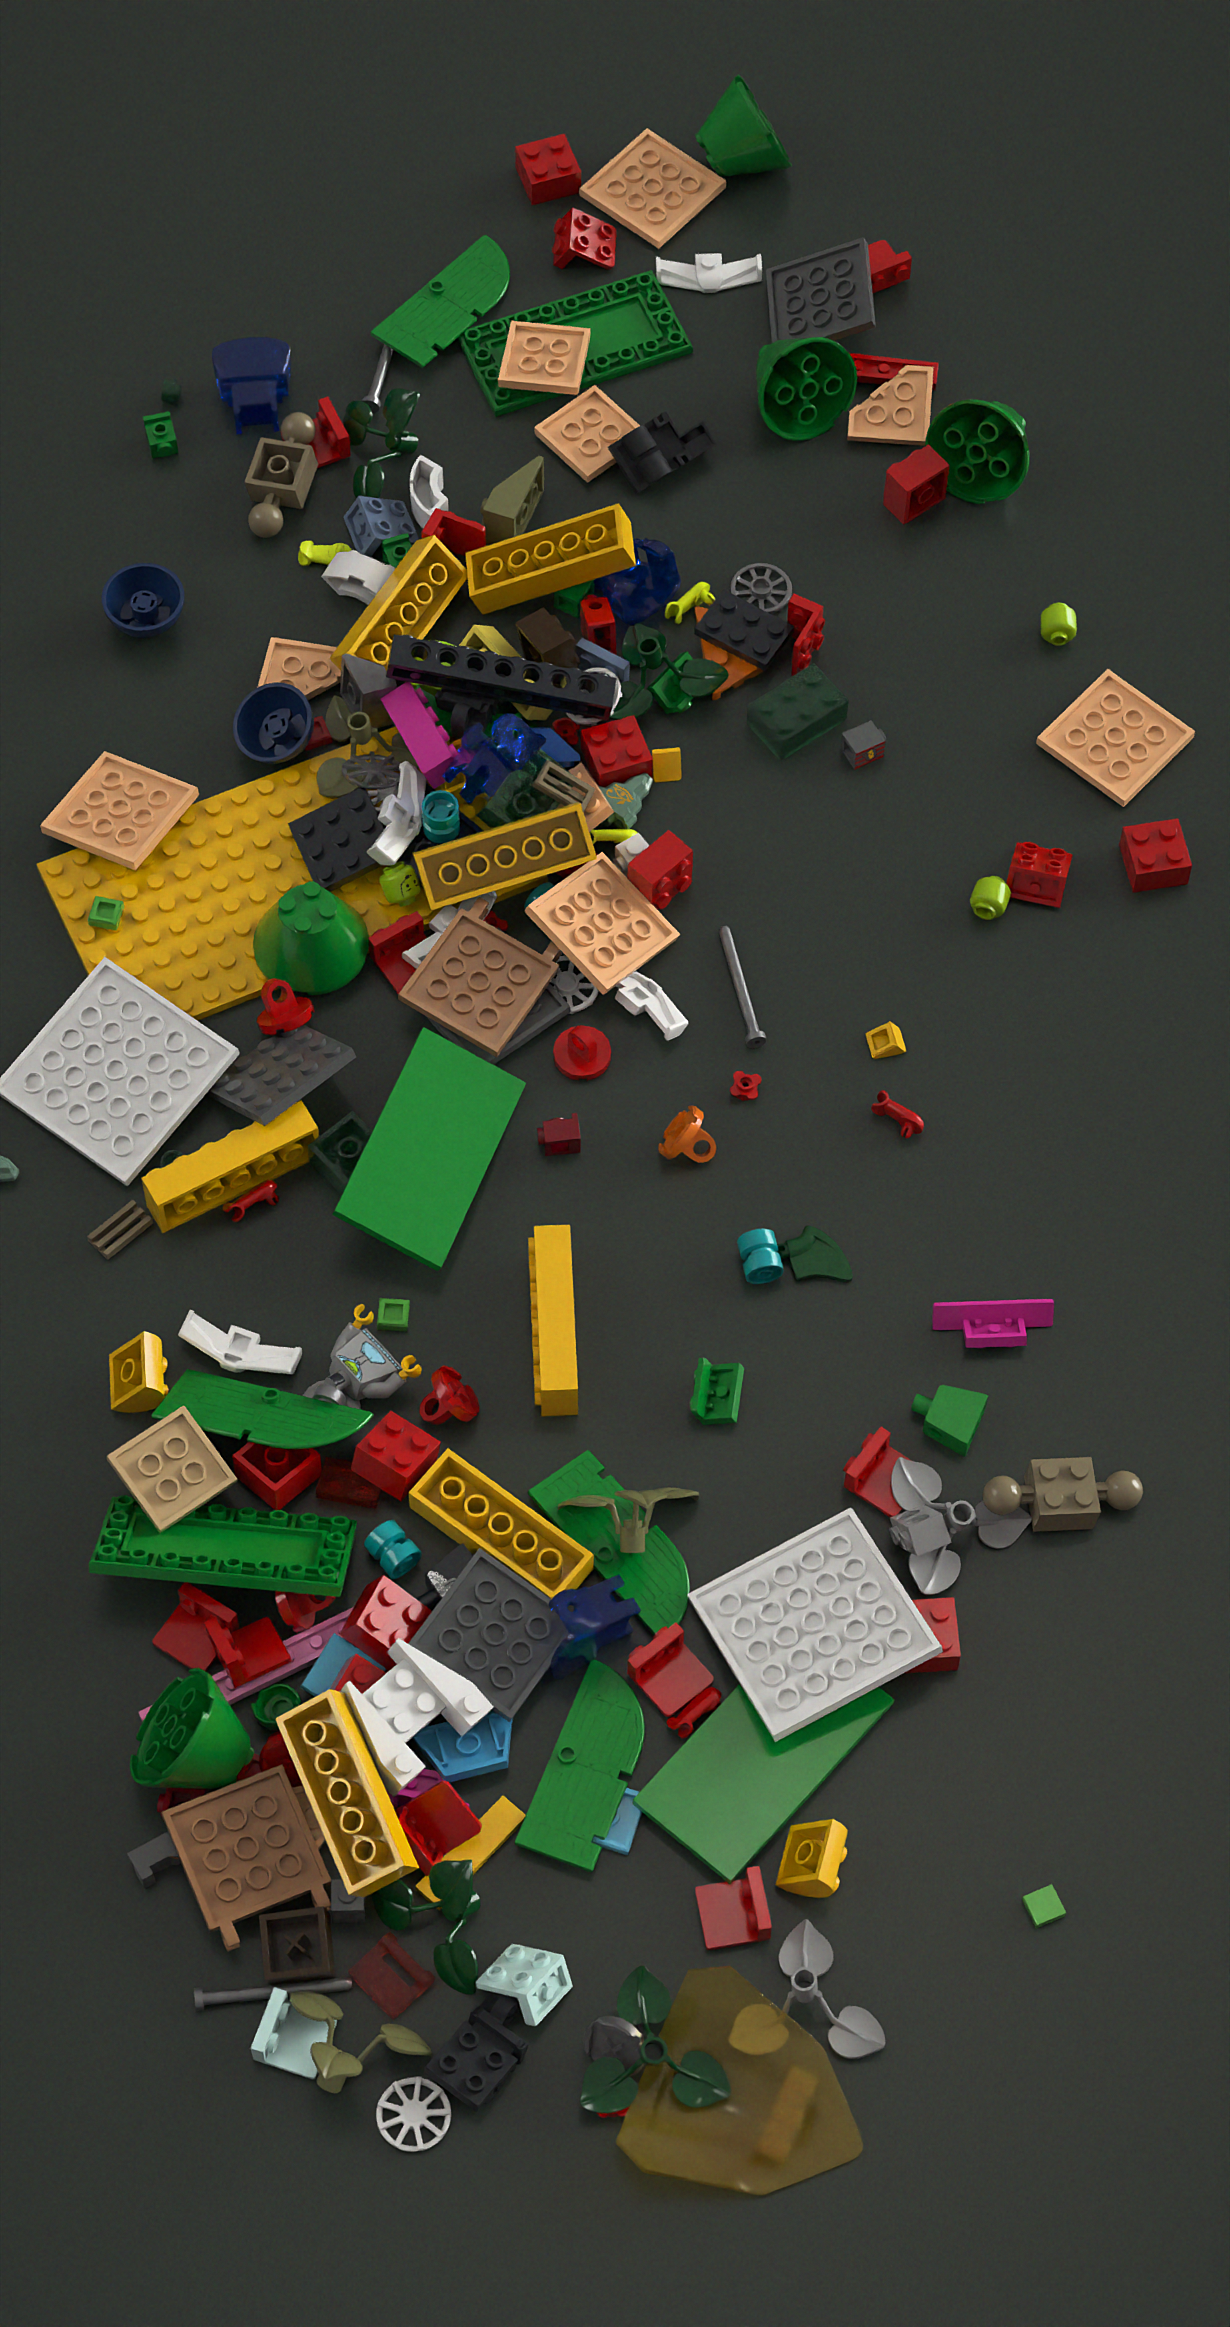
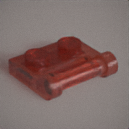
M388 1932L348 1973L381 2009L394 2020L432 1985L436 1977L429 1970L424 1971L397 1943L398 1939L391 1932ZM387 1952L416 1980L411 1987L383 1961L382 1957Z

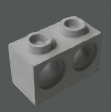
M924 1504L890 1517L893 1527L889 1528L893 1542L895 1545H899L916 1556L952 1543L942 1513Z

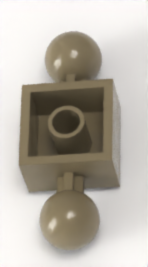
M291 413L283 420L281 434L285 441L261 437L244 483L251 501L262 502L254 506L248 516L250 529L259 537L269 538L275 536L281 530L283 515L279 506L302 509L318 466L312 445H308L315 436V424L305 413Z
M1091 1457L1031 1459L1024 1475L1025 1485L1019 1486L1013 1478L1008 1476H996L986 1483L982 1493L983 1502L987 1509L997 1515L1011 1514L1017 1510L1020 1504H1029L1033 1532L1094 1529L1101 1513L1099 1500H1106L1115 1509L1128 1510L1140 1502L1143 1495V1486L1140 1479L1129 1471H1117L1112 1473L1105 1482H1096Z

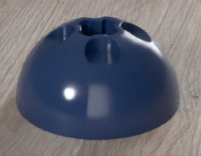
M153 563L132 564L118 570L107 580L102 591V606L109 621L122 633L136 638H151L166 632L176 623L184 606V589L179 578L172 571L161 565Z
M280 682L265 684L250 692L240 703L233 720V734L240 750L251 759L265 764H280L298 756L308 745L314 730V715L308 699L296 687Z

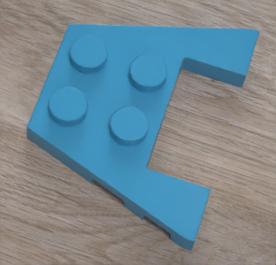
M492 1710L462 1737L449 1722H444L432 1726L426 1725L412 1739L441 1778L445 1781L453 1782L508 1768L512 1719L508 1722Z

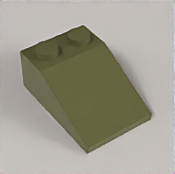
M538 455L493 488L489 498L483 500L480 514H483L481 525L486 528L487 544L491 545L524 533L544 492V457Z

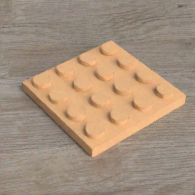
M647 128L579 188V196L659 249L726 188V180Z
M1107 669L1037 737L1036 744L1124 807L1194 738L1195 731Z
M104 751L41 823V831L43 834L136 870L199 796L198 787Z
M603 852L597 855L596 860L587 862L537 898L524 911L602 995L647 963L680 936V933Z

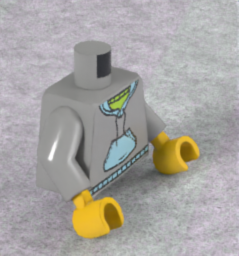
M360 1304L354 1309L355 1321L353 1323L349 1322L337 1338L330 1354L332 1362L329 1372L331 1375L325 1379L326 1385L333 1386L340 1391L344 1389L353 1400L357 1401L366 1397L388 1398L407 1382L406 1378L408 1376L416 1378L422 1372L419 1364L412 1369H408L416 1361L413 1355L404 1357L400 1365L367 1328L361 1331L362 1325H369L374 1319L372 1311H370L366 1318H359L360 1313L365 1309L364 1304Z

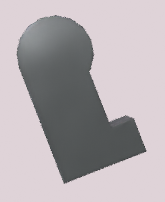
M168 1831L127 1853L129 1862L144 1889L156 1883L154 1874L167 1868L169 1865L181 1864Z

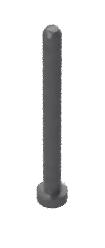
M385 344L369 394L362 400L368 404L372 413H376L380 409L381 401L379 400V395L394 351Z
M722 926L719 929V935L748 1031V1035L745 1037L746 1044L749 1048L761 1047L766 1043L767 1039L765 1033L759 1031L730 928Z
M342 1977L203 1992L202 1987L194 1988L196 2011H203L204 2005L269 1999L274 1987L287 1991V1995L299 1991L315 1993L346 1991L352 1988V1979Z

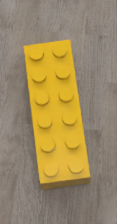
M619 503L465 553L469 597L482 615L636 566L631 522Z
M435 535L416 540L329 659L341 670L342 655L350 654L382 665L387 671L394 634L410 635L416 639L423 640L467 580V569Z
M579 802L413 853L431 910L597 859L583 809Z
M301 1100L265 1126L254 1121L253 1124L241 1130H233L225 1138L216 1142L206 1143L198 1151L190 1155H182L176 1158L173 1163L161 1169L155 1168L142 1177L146 1205L162 1233H165L248 1192L264 1180H273L320 1157L321 1149L318 1126Z
M570 1225L534 1226V1237H528L535 1406L541 1405V1416L578 1415V1379Z
M449 1448L446 1449L409 1491V1505L412 1510L458 1544L464 1543L468 1551L473 1555L481 1548L561 1606L594 1569V1554Z
M328 1689L275 1718L348 1894L366 1897L418 1869V1864L345 1693Z

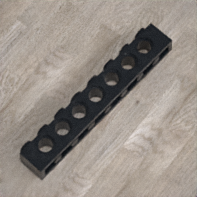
M396 634L393 636L386 678L608 721L613 707L617 678L609 677L604 673H588L578 668H563L548 662L538 663L525 660L522 657H507L492 651L482 652L472 650L466 646H451L436 640L426 641L416 639L410 635ZM413 657H419L423 661L415 660ZM445 662L450 664L451 666H444L441 663ZM469 668H475L479 672L471 671ZM501 673L507 677H500L497 674ZM525 679H531L534 683L527 682ZM552 684L560 685L562 688H556ZM580 690H586L589 694L583 693Z

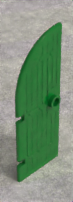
M483 235L371 331V336L423 368L438 355L433 350L434 347L443 351L477 321V318L473 316L474 313L482 317L503 297L510 280V267L505 253L494 240L487 235Z
M187 1369L152 1414L153 1419L162 1420L184 1405L203 1431L241 1439L244 1434H248V1442L281 1449H308L338 1442L359 1431L374 1416L369 1411Z
M586 1450L528 1490V1495L562 1532L594 1554V1569L653 1635L662 1627L667 1626L669 1628L675 1622L679 1625L685 1615L689 1602L687 1595L690 1593L689 1575L680 1552L657 1525L650 1528L648 1534H645V1552L624 1553L620 1552V1534L615 1533L616 1526L609 1509L601 1506L582 1507L567 1505L558 1510V1504L565 1500L582 1495H598L615 1499L614 1504L621 1526L624 1525V1520L633 1518V1502L615 1496V1492L625 1489L612 1475L602 1480L599 1474L605 1470V1467L589 1450ZM639 1506L638 1520H642L643 1525L646 1513Z
M591 1659L515 1840V1845L588 1872L593 1871L602 1849L601 1846L592 1843L594 1837L602 1840L606 1839L628 1785L627 1782L618 1779L619 1774L632 1775L643 1747L645 1735L644 1716L636 1694L621 1675L600 1661Z

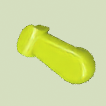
M303 541L300 545L298 561L302 566H307L311 562L329 565L336 553L350 552L352 549L344 543L314 545L313 541Z
M699 582L677 602L667 604L665 618L669 619L671 616H676L675 623L679 625L682 622V615L695 605L698 606L702 602L709 605L713 604L715 597L709 593L710 585L706 582Z
M592 829L590 833L594 836L593 844L596 841H614V843H619L636 835L637 831L633 829Z

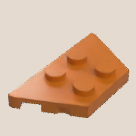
M695 607L696 624L699 623L708 611L707 608ZM700 638L703 658L720 664L729 674L728 679L711 693L712 700L720 698L721 693L730 687L735 689L742 685L745 680L754 678L763 672L762 669Z

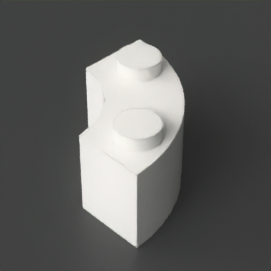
M420 455L414 463L410 474V498L413 515L418 524L424 528L435 508L448 511V498L441 493L443 489L442 467Z
M351 550L350 552L336 553L321 577L338 595L355 597L369 605L395 568L391 565H384L355 550Z

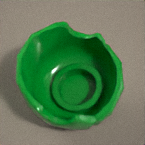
M274 1684L265 1690L259 1691L258 1699L255 1703L251 1704V1708L259 1724L270 1731H280L275 1718L303 1703L298 1692L289 1685Z

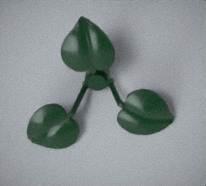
M395 388L388 393L383 406V415L388 420L386 427L389 428V433L368 427L372 420V411L368 404L363 401H352L348 404L343 418V425L349 435L350 445H361L368 432L386 437V447L392 451V453L368 460L367 466H358L353 478V492L356 499L358 496L380 498L384 485V471L377 462L393 457L400 458L401 453L413 454L418 446L417 435L404 430L416 407L420 396L419 392Z
M633 620L623 640L622 655L625 660L630 662V665L640 666V684L638 686L631 681L620 683L622 697L619 698L613 710L614 713L609 718L618 720L632 715L638 718L649 710L653 702V696L650 691L643 689L646 683V669H657L662 662H665L677 677L682 678L680 682L681 690L686 695L695 698L705 697L717 690L728 679V671L720 664L707 659L690 660L685 663L684 672L679 671L670 661L668 655L664 653L667 648L665 636L660 631Z
M445 1860L436 1863L431 1868L429 1884L432 1893L441 1899L437 1902L419 1906L411 1905L413 1898L411 1889L400 1880H396L373 1892L372 1900L379 1918L387 1927L393 1930L407 1928L412 1920L411 1912L416 1913L442 1907L444 1916L448 1920L455 1921L456 1924L446 1936V1944H439L434 1948L433 1960L435 1969L440 1978L452 1989L464 1994L471 1995L476 1993L478 1963L475 1953L466 1942L462 1940L453 1941L459 1929L467 1924L466 1917L480 1909L479 1896L472 1890V1860Z
M643 1965L633 1970L625 1979L618 1993L616 2005L620 2018L631 2023L633 2026L642 2023L647 2039L639 2049L640 2059L626 2071L623 2063L613 2057H602L592 2062L583 2077L580 2097L581 2106L597 2113H614L627 2108L638 2094V2085L629 2076L643 2064L655 2067L662 2062L667 2063L672 2070L678 2072L672 2080V2089L676 2098L682 2104L693 2108H700L729 2097L731 2095V2086L728 2077L721 2065L711 2055L703 2051H688L682 2057L681 2065L678 2066L667 2055L668 2048L664 2040L654 2037L648 2023L658 2024L667 2017L672 2005L671 1996L666 1986Z

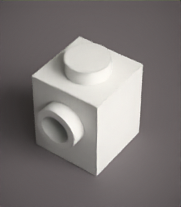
M640 833L615 846L614 865L626 877H628V863L649 846Z

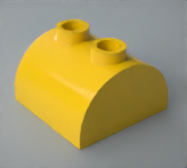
M143 1331L109 1354L111 1410L135 1413L158 1407L169 1392L168 1386L164 1384L163 1373L167 1368V1359L163 1357L161 1339L152 1333Z
M834 1819L790 1825L775 1885L791 1893L806 1897L824 1898L831 1896L839 1886L840 1881L837 1877L839 1866L847 1855L845 1842L848 1831L846 1827Z

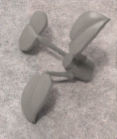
M902 1457L898 1458L894 1464L891 1474V1489L897 1504L906 1511L923 1504L932 1509L946 1510L944 1520L947 1527L950 1528L948 1532L950 1539L956 1531L965 1529L971 1522L973 1526H979L978 1536L984 1544L991 1548L1002 1549L1013 1544L1032 1520V1517L1020 1507L1008 1515L994 1514L987 1509L983 1500L976 1505L975 1510L966 1501H957L953 1505L950 1502L946 1504L932 1503L931 1501L937 1499L942 1490V1481L938 1473L926 1464L910 1461ZM947 1545L919 1556L913 1553L910 1554L908 1565L910 1574L919 1591L924 1595H933L944 1591L954 1583L960 1573V1557L953 1551L945 1550Z
M805 1919L790 1932L779 1952L780 1968L785 1975L791 1977L792 1991L788 1993V1998L782 2012L777 2016L776 2010L766 2003L756 2002L746 2006L735 2019L731 2035L729 2036V2042L738 2050L753 2055H765L777 2051L788 2039V2029L781 2021L786 2018L795 1999L803 2003L814 1999L818 2000L829 2021L834 2024L828 2033L829 2044L832 2050L841 2057L856 2059L880 2051L885 2046V2035L876 2018L861 2007L847 2006L841 2010L838 2019L834 2017L822 1997V1992L818 1990L817 1977L825 1974L832 1966L833 1950L827 1939L814 1928L809 1920Z

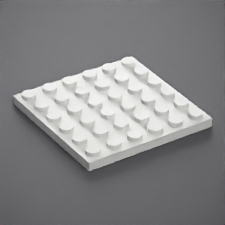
M104 957L0 1077V1096L128 1186L240 1053L238 1048Z
M852 1507L687 1594L689 1601L775 1742L943 1652L941 1644Z

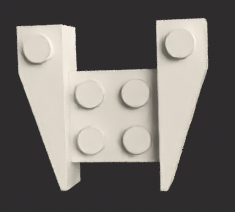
M401 1639L396 1640L387 1651V1654L397 1665L367 1691L361 1694L350 1681L340 1691L345 1693L384 1787L393 1797L426 1767L406 1745L411 1738L440 1713L462 1737L494 1707L472 1682Z

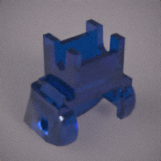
M249 337L231 340L216 346L212 351L215 379L221 400L227 401L228 406L234 408L236 435L242 434L241 426L273 424L274 432L279 431L277 403H283V397L289 396L288 391L291 382L289 345L279 339Z
M636 538L633 541L636 566L594 579V587L603 591L604 597L608 598L611 609L626 625L640 623L654 615L666 605L680 586L681 576L678 573L674 552L661 541L649 540L647 538L642 541V539ZM637 548L646 552L648 562H640Z
M511 713L500 716L494 722L491 738H488L481 731L484 726L480 722L476 723L464 732L461 739V747L457 750L458 754L441 777L447 783H450L459 772L463 773L466 777V783L459 795L468 804L472 803L475 797L480 794L486 793L489 797H493L509 773L521 770L546 743L547 739L541 733H535L522 719ZM514 729L518 731V739L513 736ZM496 741L501 747L498 748L494 742Z
M619 1574L589 1588L585 1586L579 1590H562L549 1601L550 1609L556 1610L568 1630V1636L560 1643L551 1659L550 1671L554 1678H564L591 1660H594L600 1647L633 1633V1628L629 1623L630 1617L639 1614L641 1611L635 1599L632 1597L617 1603L613 1595H609L611 1592L624 1586V1581ZM570 1605L575 1606L573 1612H570L567 1607Z

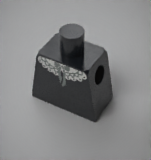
M464 1543L456 1547L425 1574V1584L429 1591L416 1599L430 1610H434L471 1560L472 1555Z

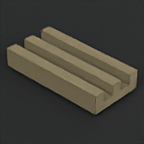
M549 760L544 762L542 769L537 775V779L532 784L533 787L564 806L577 803L575 801L577 800L581 803L583 813L596 790ZM550 771L554 775L558 776L559 778L568 782L572 786L586 793V795H581L580 793L571 789V787L567 784L560 782L552 776L548 775L547 772Z
M131 1200L90 1233L87 1238L109 1260L151 1226L153 1220L149 1215L145 1214L141 1207H137V1203L134 1200ZM136 1220H141L133 1228H131L128 1232L121 1236L117 1241L110 1245L107 1249L104 1247L109 1242H111L115 1237H118L123 1232H125L126 1229L130 1225H132Z

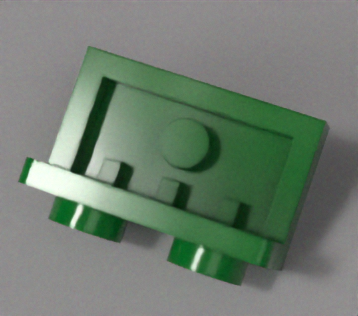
M686 651L682 652L672 663L679 671L684 672L685 663L693 660V658ZM669 666L647 689L652 693V696L666 714L673 712L682 713L692 705L691 700L694 697L686 695L681 690L680 682L682 678L677 677Z
M699 1358L698 1367L694 1371L695 1387L694 1394L690 1398V1410L703 1425L737 1423L744 1367L740 1363L712 1365L706 1358Z

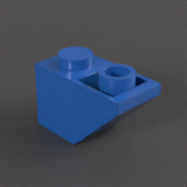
M551 727L522 728L523 750L532 758L535 768H542L546 760L557 762L559 767L575 766L574 761H580V754Z

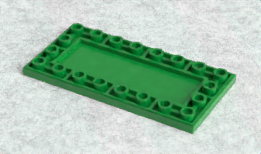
M652 270L469 328L456 339L495 417L565 395L563 393L498 387V377L511 321L590 328L591 337L579 390L693 353V346Z
M423 1027L332 1215L426 1266L439 1271L526 1082Z
M122 1495L112 1497L89 1562V1573L341 1597L357 1532V1520H351L345 1516L330 1518L320 1517L314 1513L299 1515L288 1514L283 1510L267 1512L257 1511L252 1507L236 1509L226 1508L221 1504H213L210 1506L202 1505L162 1533H159L138 1502L131 1496Z
M739 1684L636 1795L632 1804L721 1878L731 1884L893 1705L894 1699L880 1687H877L775 1742Z

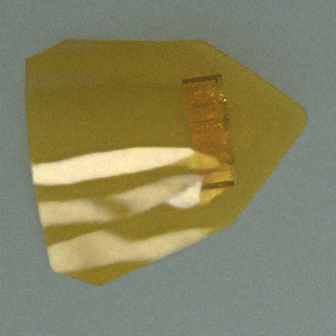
M731 1966L688 1969L659 2034V2038L664 2040L668 2048L667 2055L678 2066L681 2065L682 2057L688 2051H703L711 2055L725 2071L731 2086V2095L705 2107L693 2108L686 2106L676 2098L672 2089V2080L678 2072L672 2070L665 2062L655 2067L646 2065L638 2084V2094L629 2106L615 2143L643 2173L760 2196L795 2184L857 2158L862 2152V2139L823 2046Z

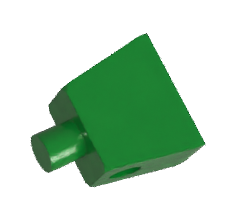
M940 1385L934 1399L917 1393L912 1403L911 1411L926 1416L923 1426V1433L965 1457L985 1412L988 1395Z

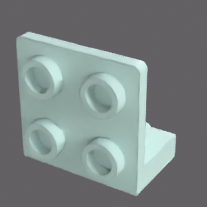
M511 1944L476 1981L478 1989L517 1997L525 2024L537 2026L573 1987L563 1955Z
M274 1987L251 2046L253 2060L314 2080L317 2077L318 2071L313 2062L310 2048L315 2042L326 2043L328 2025L325 2021H315L301 2015L288 2000L287 1991Z

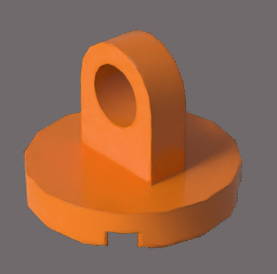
M691 1105L688 1106L690 1111L683 1110L679 1112L670 1122L663 1133V1138L666 1139L664 1145L659 1143L658 1150L667 1159L675 1158L682 1152L692 1160L704 1163L714 1157L716 1143L710 1134L700 1128L704 1118L703 1111ZM697 1141H707L709 1146L705 1153L697 1154L693 1151Z

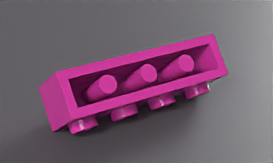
M405 682L380 698L420 770L433 789L463 771L457 762L461 759L460 754L453 744L448 746L446 743L450 740V737L442 725L437 727L435 724L439 721V718L431 706L426 708L424 705L429 701L420 687L415 690L410 682Z

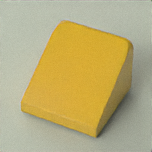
M680 748L652 750L654 782L681 780Z
M891 1021L865 1033L873 1059L906 1052L901 1031Z

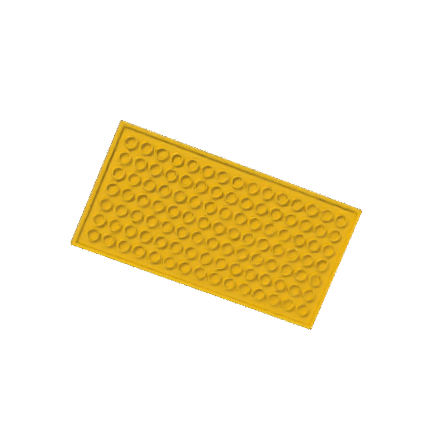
M396 726L379 732L380 736L390 746H392L393 736L399 733ZM372 736L367 744L356 745V756L368 755L370 751H374L375 755L387 757L392 753L388 752L374 736ZM449 736L450 740L446 743L449 744L459 739ZM351 743L191 804L136 870L81 848H76L37 863V870L88 976L102 959L106 957L197 1021L261 996L262 987L268 979L259 969L254 956L253 939L257 925L264 914L287 891L313 881L288 823L338 799L324 797L319 794L317 772L320 766L329 759L339 757L349 760ZM463 765V777L465 782L469 779L471 780V774L465 770ZM496 783L488 786V795H491ZM438 786L437 788H435V790H436V791L441 790V789H440V786ZM501 790L497 794L496 798H505ZM476 797L459 804V810L484 831L517 821L508 804H491L483 797ZM381 800L380 802H378V803L375 804L374 806H375V807H380V805H381V803H382L383 800ZM383 865L331 891L332 894L351 905L360 914L367 927L369 937L378 929H385L396 923L400 917L410 915L416 911L423 918L424 931L431 929L429 928L430 921L445 907L431 910L423 888L415 896L416 901L409 905L400 907L399 903L388 902L379 878L383 874V869L389 865ZM547 875L495 890L498 897L494 903L548 882ZM95 896L124 902V909L117 931L88 924V917ZM462 901L451 905L458 910Z

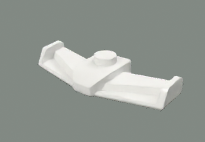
M721 253L695 254V265L661 260L660 257H656V279L660 285L701 291L703 293H717L721 290L762 281L761 254L753 258L722 264Z
M408 761L399 764L398 797L394 794L385 797L378 816V820L387 827L367 851V854L381 865H395L414 837L419 835L423 824L422 802L425 797L426 778Z
M492 891L463 900L458 910L451 904L445 906L430 921L429 928L436 933L408 951H404L402 958L417 969L461 908L469 912L475 901L480 897L489 902L487 906L489 913L498 897L496 892Z
M635 971L616 985L619 989L615 999L634 1015L646 1011L664 1032V1038L667 1041L679 1036L688 1025L686 1018L663 992L662 987L652 979Z
M191 1309L178 1333V1336L217 1360L221 1368L235 1373L244 1370L294 1374L302 1356L301 1347L287 1348L259 1345L260 1334L231 1325L228 1334L196 1315Z

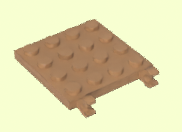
M479 897L469 912L462 908L458 911L398 994V1000L493 1056L498 1057L559 971V964L556 962L562 952L551 941L545 952L540 954L486 923L483 919L488 913L487 906L489 902Z
M283 1765L276 1766L162 1812L163 1820L209 1932L220 1930L227 1952L240 1947V1940L233 1926L234 1923L305 1894H311L314 1907L324 1906L327 1911H330L331 1903L324 1887L331 1884V1878Z

